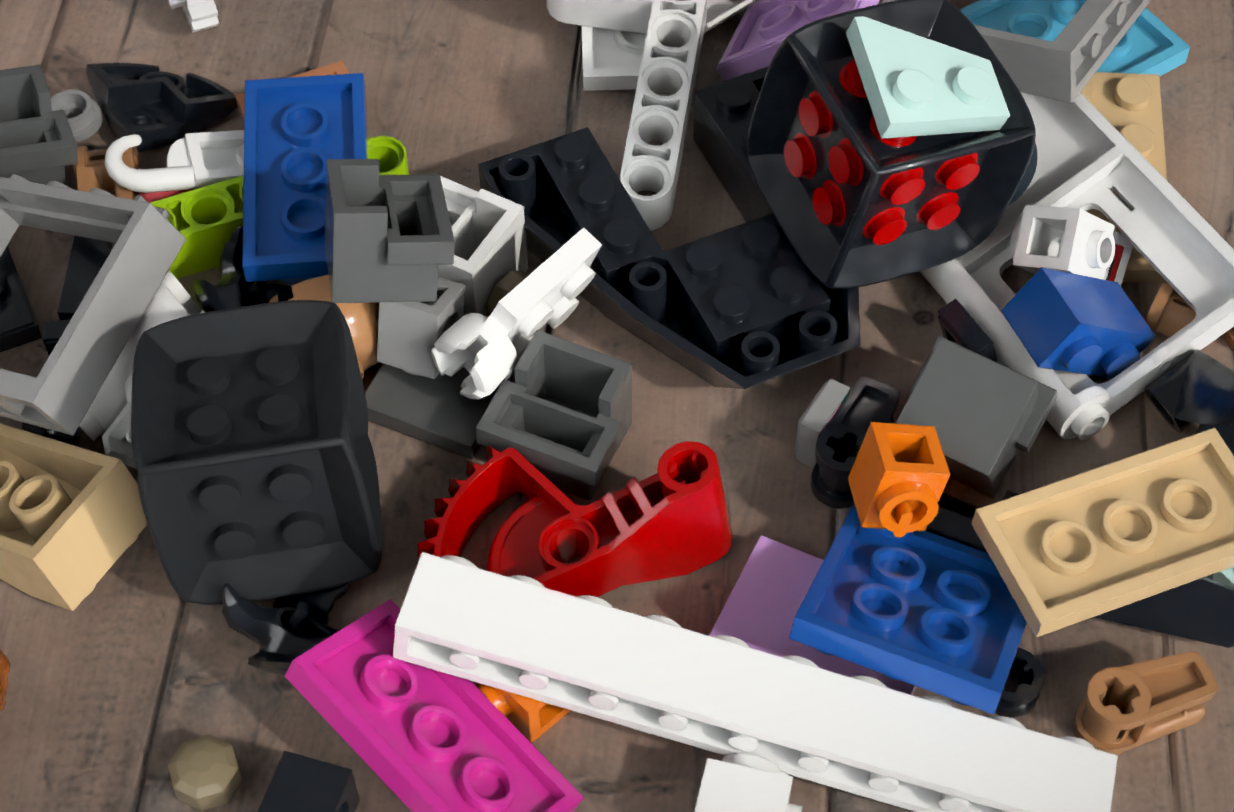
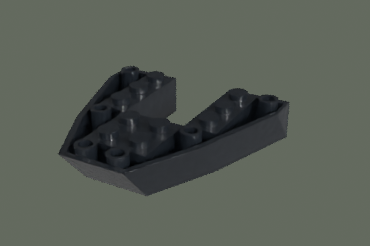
M769 66L695 91L693 140L746 223L670 250L662 251L588 127L478 164L480 190L482 188L524 206L525 223L523 225L526 231L528 251L541 262H545L582 228H585L602 246L590 266L596 274L580 295L608 319L714 387L747 389L861 346L859 287L850 289L828 288L811 273L791 245L767 205L751 170L747 151L748 131Z

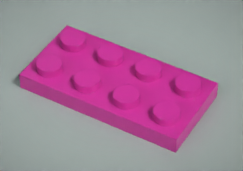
M392 599L384 602L293 659L285 674V678L412 812H575L584 799L567 779L470 680L393 658L395 624L401 609Z

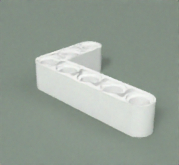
M546 0L547 10L557 21L567 24L647 34L620 172V181L650 231L658 229L669 221L673 211L706 23L707 0ZM660 93H667V94H671V95H670V96H660V95H658V94H660ZM651 141H659L665 144L650 145L647 143ZM650 190L657 194L642 196L637 194V192Z

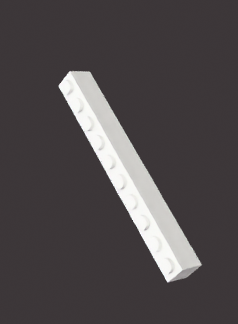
M422 552L395 624L393 658L724 756L745 753L763 757L775 763L781 769V772L914 812H1110L1118 755L1097 750L1086 740L1076 737L1056 738L1026 729L1022 723L1012 718L1003 716L988 718L957 709L950 701L940 697H916L887 688L881 681L872 677L844 676L818 668L814 662L800 656L788 655L780 657L750 648L745 642L735 637L726 635L711 637L681 628L678 623L667 617L658 615L639 616L613 608L607 601L595 596L582 595L575 597L547 589L540 582L530 577L521 575L506 577L479 569L472 562L458 556L447 555L438 557Z

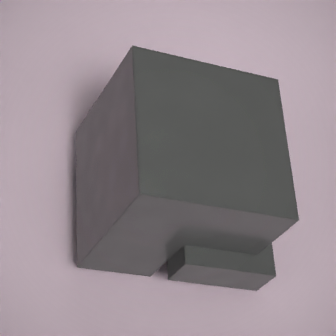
M33 65L0 70V177L10 178L12 174H16L33 183L47 185L49 181H57L66 185L64 166L78 164L77 144L64 109L52 111L50 90L41 66Z
M326 159L325 253L332 303L436 301L438 265L454 264L455 247L440 175H379L378 159Z
M536 330L515 366L516 383L503 380L475 428L477 443L487 447L490 446L499 452L507 448H514L558 489L591 500L632 423V363Z
M938 336L909 391L910 397L895 424L935 426L950 472L949 478L994 499L1017 455L1016 448L1029 453L1058 397L1057 390Z

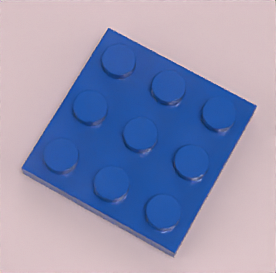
M852 505L794 617L789 639L813 647L823 654L837 656L875 670L890 679L904 681L942 695L960 705L971 706L994 715L1027 621L987 552L927 531L908 532L905 536L897 538L888 529L861 528L856 507Z

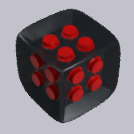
M895 0L816 20L795 30L784 39L771 60L753 111L748 131L747 151L751 170L758 188L803 263L826 287L850 289L885 282L947 263L963 256L981 244L998 225L1024 176L1035 146L1036 129L1031 112L1014 81L976 27L956 6L948 0ZM864 16L990 60L1010 113L1009 118L1000 130L881 139L846 35V31L854 17Z

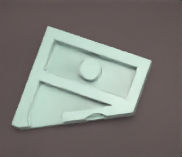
M864 16L854 17L846 31V35L881 139L1000 130L1009 118L1010 113L990 60Z

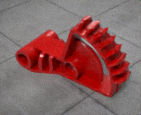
M685 441L674 444L660 457L657 474L639 482L633 477L625 484L626 488L613 494L608 491L601 499L584 506L577 505L516 449L507 448L499 452L488 446L487 462L483 465L467 461L465 471L467 480L449 479L448 492L451 498L434 499L436 518L424 520L425 528L423 533L426 540L417 543V556L420 559L422 552L438 557L447 555L461 557L470 537L485 517L500 503L517 492L522 493L529 501L516 509L499 528L490 547L487 571L506 577L514 575L530 577L540 582L547 589L575 597L582 595L599 597L620 586L688 575L722 558L731 547L733 536L716 454L709 446L700 442ZM583 557L576 562L565 563L571 558Z

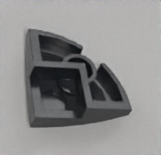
M137 63L87 64V77L93 93L117 138L134 134L141 136L142 142L136 146L137 152L170 145L176 140L185 138V134L199 133L219 122L238 108L236 97L231 91L209 79L192 73L186 74L185 86V81L182 77L170 72H159V66Z

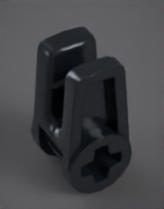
M861 377L823 432L818 436L815 447L817 463L813 468L810 484L813 494L823 504L838 509L850 508L852 505L855 506L848 482L849 474L870 423H895L893 415L900 398V392L897 389L883 382Z

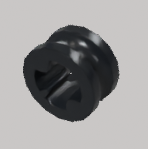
M1020 647L1017 649L1010 672L1020 676L1016 692H1009L1003 689L995 714L999 716L1015 718L1027 714L1034 708L1044 684V670L1039 660L1032 653Z

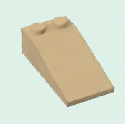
M0 423V579L30 596L74 611L147 526L138 484L120 459Z

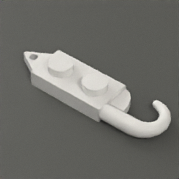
M244 130L185 134V138L176 140L170 146L166 168L134 169L125 165L122 160L123 153L129 148L140 145L142 142L141 136L137 134L117 139L112 142L105 153L104 164L109 176L118 185L128 190L143 193L195 190L244 175Z

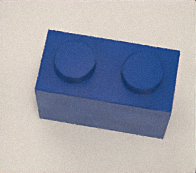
M1043 267L1033 275L1001 310L1036 365L1040 368L1114 378L1140 360V353L1156 338L1154 332L1118 282Z

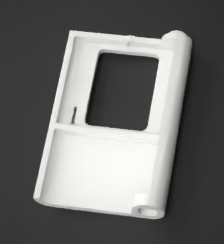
M1020 92L1031 112L1036 129L1035 143L1038 159L1036 171L1030 185L1014 203L1007 207L998 225L981 244L963 256L920 272L947 304L954 299L958 300L992 340L999 364L1057 390L1058 397L1046 418L1063 439L1078 437L1080 440H1085L1101 431L1108 423L1110 415L1145 391L1146 386L1196 349L1202 350L1234 327V249L1081 92L1071 104ZM1025 204L1079 208L1084 211L1095 209L1102 212L1195 311V319L1106 383H1095L1086 374L1038 367L1001 312L1005 305L1016 295L1001 278V275L1006 268L1013 264L1010 247L1011 235L1015 224L1023 216Z

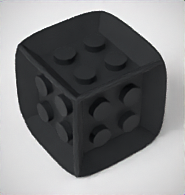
M318 300L264 303L185 316L161 323L144 331L137 343L133 362L131 441L133 456L138 470V487L142 508L162 566L175 592L185 602L206 605L223 604V586L229 584L241 597L249 601H259L339 587L377 572L380 566L383 545L377 466L368 436L367 402L350 329L338 305Z

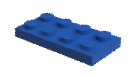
M363 73L245 80L243 270L246 282L328 275L325 253L326 159H368L366 88Z

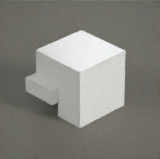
M440 176L455 247L454 264L438 265V277L466 285L463 316L469 313H479L487 317V299L494 285L512 270L524 272L528 270L526 231L523 225L525 223L524 206L482 188L478 192Z

